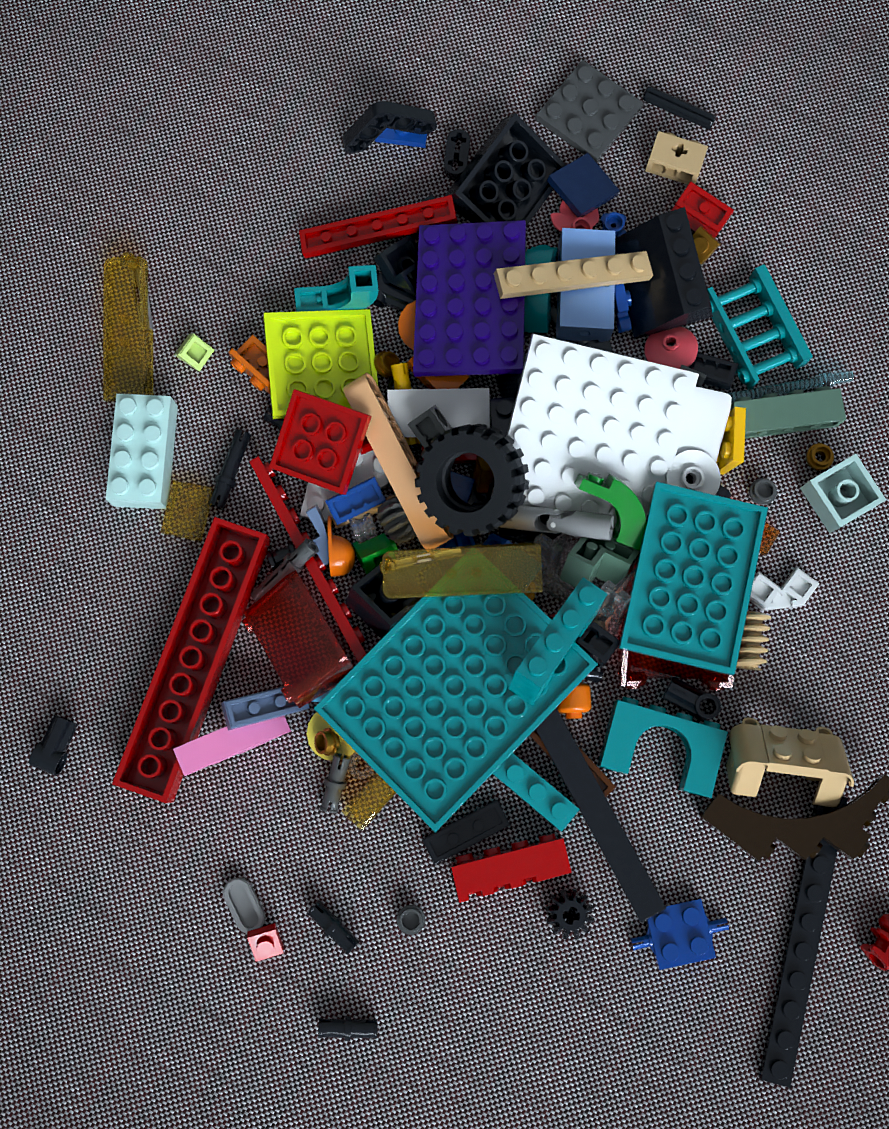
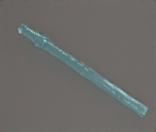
M852 370L834 374L825 372L819 373L818 377L727 394L732 397L731 403L741 397L757 399L770 393H777L779 395L794 390H806L824 386L832 388L834 384L853 381L854 374Z

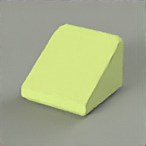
M193 333L186 337L174 355L200 371L214 352V349Z

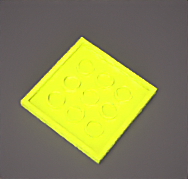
M370 309L271 312L263 314L272 419L285 418L294 389L351 408L343 390L346 385L365 373L370 374L378 385L377 370L374 365L375 350Z

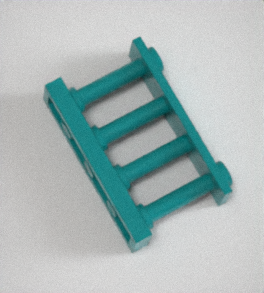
M765 264L756 267L749 277V283L719 296L716 295L713 287L707 289L712 307L713 317L711 318L733 361L739 364L737 370L738 378L742 384L746 385L748 390L753 389L759 382V374L787 362L792 363L795 369L805 366L813 357ZM751 293L757 294L761 306L731 319L728 318L723 305ZM762 316L769 317L773 329L740 342L734 330L735 328ZM774 339L781 340L785 348L783 353L752 365L746 353L747 351Z

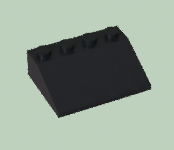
M513 113L500 121L445 196L452 195L455 210L471 223L525 220L527 226L554 190L547 182L549 175L563 168L566 164L516 113Z
M685 207L660 214L615 238V255L647 251L653 272V277L649 281L624 284L625 290H629L631 295V306H628V315L631 321L634 340L713 317L709 295Z

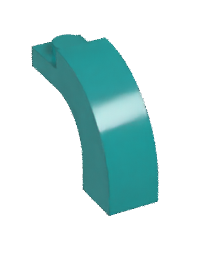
M538 245L526 251V265L556 262L558 258V248L548 245ZM551 293L525 296V332L548 333L551 323Z
M376 265L349 266L347 277L332 285L294 288L296 312L363 310L369 307L377 299L379 291Z

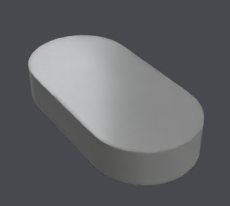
M236 877L228 881L223 889V897L239 930L247 934V931L263 927L266 915L251 883L243 877Z

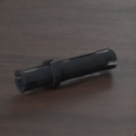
M235 429L231 445L220 474L216 475L214 479L216 484L207 503L215 508L216 502L220 498L217 509L224 510L230 490L235 488L236 482L234 480L249 440L252 437L246 431L242 441H240L242 430Z

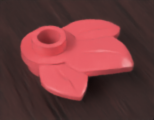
M562 201L559 213H552L550 218L553 226L560 232L562 228L593 229L599 221V212L597 208L584 217H577L568 205Z

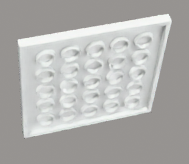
M532 333L506 435L515 441L513 444L515 449L521 448L524 456L520 457L522 463L528 464L529 472L525 474V479L529 480V489L524 491L523 495L526 496L523 505L558 509L563 512L582 511L614 515L615 527L616 513L613 505L604 499L578 489L574 484L579 473L585 476L588 475V472L598 475L604 479V484L608 475L611 474L624 482L641 502L647 519L655 482L666 484L665 476L668 466L671 473L699 374Z

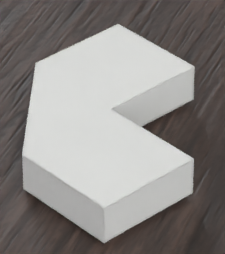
M798 567L792 571L781 587L758 572L754 576L749 601L762 611L800 607L806 603L819 583Z

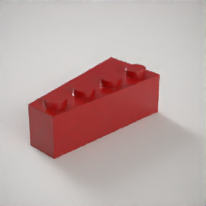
M555 833L539 836L540 842L528 844L526 839L511 843L512 848L502 851L500 846L484 849V855L473 857L472 853L456 856V862L451 863L459 903L469 901L468 895L471 894L484 897L495 894L494 892L499 891L498 888L500 887L513 889L526 885V881L529 880L539 882L572 873L564 838H556Z

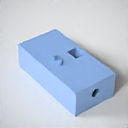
M562 228L558 242V261L615 255V231ZM615 285L557 292L556 339L609 341L614 330Z

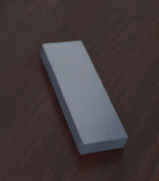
M299 682L223 701L221 706L228 731L310 709L308 701L304 700L305 690L303 683Z

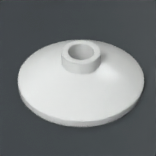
M687 450L675 456L671 473L668 466L665 479L666 484L716 495L720 486L721 476L719 467L711 456L699 450ZM687 474L693 476L692 484L686 481Z

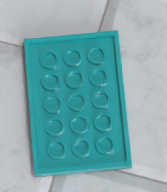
M655 482L619 648L728 675H735L768 507Z

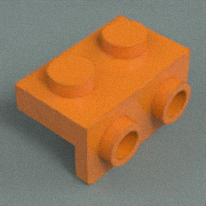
M252 335L237 351L233 348L228 351L232 359L230 364L240 374L243 372L247 373L251 377L249 381L259 391L264 389L270 394L266 346Z

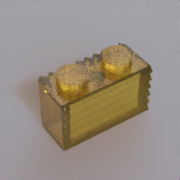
M373 774L374 778H369L370 782H366V786L362 787V791H358V795H355L354 799L350 800V804H346V808L342 809V813L360 830H363L396 793L378 774Z

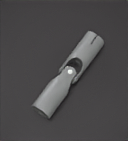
M521 505L518 507L517 514L501 525L500 528L546 533L562 532L576 537L611 540L614 529V515L582 511L563 512L558 509ZM550 514L547 526L542 523L540 515Z

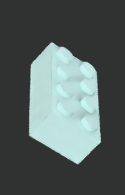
M116 393L106 500L114 507L168 509L178 409L171 396Z

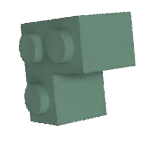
M581 537L568 553L560 580L576 587L583 577L591 583L596 577L608 585L621 590L632 574L640 551L616 542L613 537L611 540Z

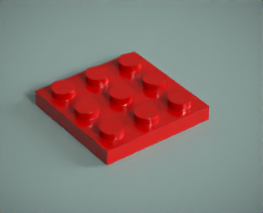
M294 389L269 468L346 495L372 416Z

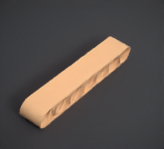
M363 374L343 388L345 396L352 409L372 416L366 437L421 545L430 552L453 539L454 535L449 532L450 527L440 528L435 524L437 518L435 516L429 518L424 512L427 506L425 502L419 503L417 495L421 494L420 487H415V478L420 477V472L415 471L417 461L377 383L370 374Z

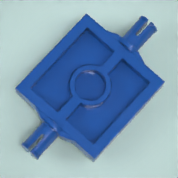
M695 899L665 906L666 909L646 920L647 935L630 938L632 944L642 942L631 945L633 951L650 947L655 955L658 970L716 958L712 943V933L729 930V926H717L728 923L725 917L709 921L705 915L702 900Z

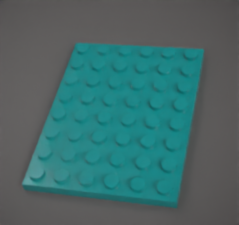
M473 545L314 709L434 832H437L582 682L598 663L574 642L533 705L509 690L508 688L516 669L552 620Z

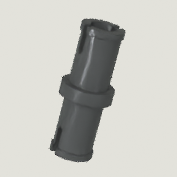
M340 753L333 755L329 776L325 777L324 780L326 788L322 804L320 805V810L327 812L329 801H332L330 813L333 814L338 812L342 790L346 789L347 782L345 778L349 762L351 761V757L344 754L342 765L340 766Z

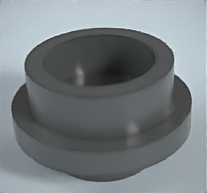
M759 478L751 484L749 495L756 504L768 505L776 498L777 488L771 480Z
M406 905L397 915V925L405 934H417L425 925V914L416 905Z

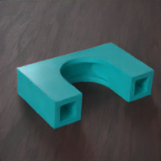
M583 577L516 669L508 689L533 705L549 683L553 673L578 637L581 638L593 621L608 594Z
M623 697L622 701H614L597 764L598 767L628 774L639 737L652 727H664L679 736L686 751L685 765L678 790L704 798H712L728 731L721 730V725L706 720H704L703 724L693 722V716L678 712L676 716L665 714L666 709L656 705H650L649 709L638 706L639 701L632 698Z

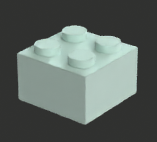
M857 454L816 476L800 488L829 534L886 501V498Z

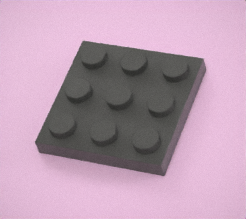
M582 60L536 114V121L583 155L589 153L597 163L643 107V102Z

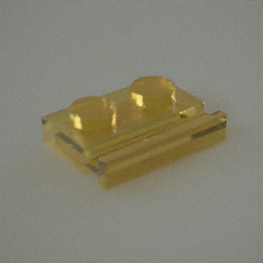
M173 480L161 533L201 542L210 507L207 503L210 500L213 489L211 487Z

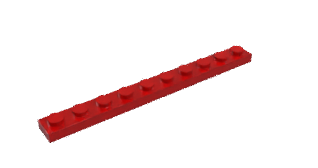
M258 456L249 462L297 549L306 538H310L306 531L301 533L296 524L301 521L294 508L288 510L284 501L288 497L282 486L278 485L276 487L271 478L276 475L269 468V462L263 464ZM318 555L313 556L305 565L359 663L367 654L361 644L366 640L358 626L352 628L348 620L352 615L345 602L339 604L335 597L339 593L332 578L326 580L322 571L326 570V567Z

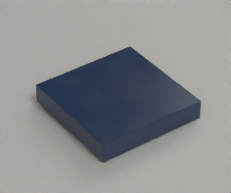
M589 153L552 173L547 179V182L577 217H584L618 196L620 192Z

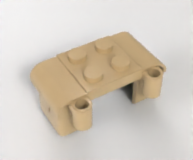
M747 717L743 719L742 724L736 725L730 730L731 750L726 767L730 791L735 795L756 797L765 768L768 772L806 776V780L820 781L812 802L813 805L837 807L847 781L850 787L854 786V779L843 742L826 727H818L816 731H811L808 729L785 728L777 725H760L756 719Z

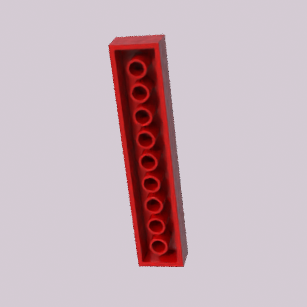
M214 517L112 785L163 803L174 802L184 774L173 749L198 738L249 602L251 591L255 586L266 551H268L271 540L267 534Z

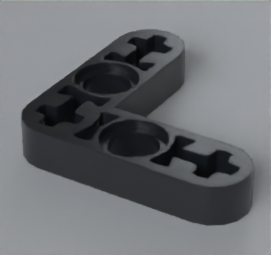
M388 101L373 103L342 136L344 149L349 154L363 152L386 128L416 134L431 133L437 128L435 113L428 109Z

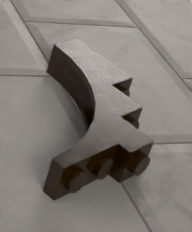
M886 774L879 775L862 794L848 804L826 814L808 818L783 819L761 815L736 805L720 794H716L700 817L757 861H760L762 857L764 859L769 858L776 848V845L773 844L775 839L803 860H807L808 857L813 859L823 847L820 843L822 839L848 859H854L856 856L860 858L869 848L870 844L867 840L871 836L861 827L863 825L868 827L877 815L874 810L880 802L885 804L888 801L889 776Z

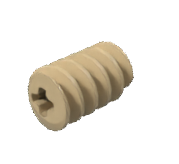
M747 611L736 668L761 671L762 669L758 668V666L767 663L766 659L759 656L761 653L768 652L767 648L760 645L762 642L769 641L768 637L761 634L763 631L770 630L769 626L763 624L764 620L771 619L770 615Z

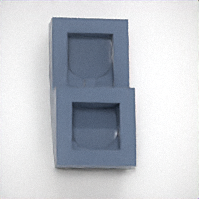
M316 504L309 508L306 514L319 534L311 540L317 545L319 549L317 554L325 566L329 563L328 529L323 515Z

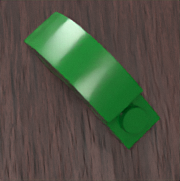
M588 472V475L585 476L579 473L574 483L578 489L604 499L613 505L616 513V523L612 537L615 541L640 551L647 521L644 509L637 496L624 482L611 474L608 475L604 484V479L598 475Z

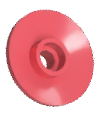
M679 326L650 335L645 343V357L647 361L679 369L681 365L689 367L697 357L698 342L691 331ZM675 343L673 346H668L667 344Z

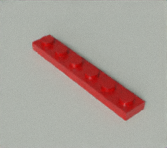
M452 195L299 230L302 254L306 259L419 233V225L458 223Z

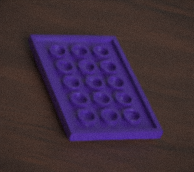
M525 220L419 225L413 374L415 377L522 374L524 368L525 296L500 299L494 272L498 268L526 265Z

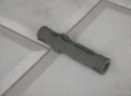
M306 538L292 553H287L283 558V562L251 591L253 600L260 605L265 604L295 573H300L304 568L303 565L318 553L317 545L312 540Z

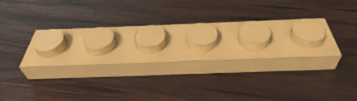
M647 251L498 268L494 272L499 297L500 299L649 281L653 277V272Z

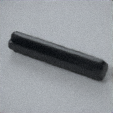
M648 86L644 93V101L705 129H711L715 122L716 116L657 88Z

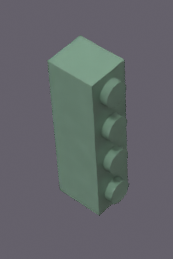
M829 386L819 387L814 392L804 393V390H794L784 396L770 393L763 395L760 399L751 400V397H741L732 403L730 409L731 411L734 407L746 408L745 439L838 427L846 420L841 389H830Z

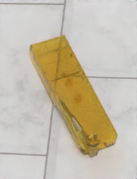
M131 252L123 253L121 258H108L104 263L103 400L106 402L116 401V393L153 395V326L148 296V263L141 255L140 257H135ZM135 286L138 287L140 303H137Z
M541 543L387 551L383 555L380 564V571L383 574V592L388 598L543 592Z

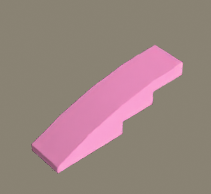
M285 716L229 731L226 726L173 750L184 776H187L291 732Z

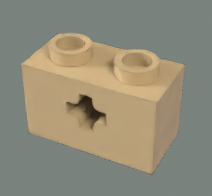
M658 131L645 171L687 185L690 182L695 184L708 146L702 145L696 140H686L677 137L673 133Z

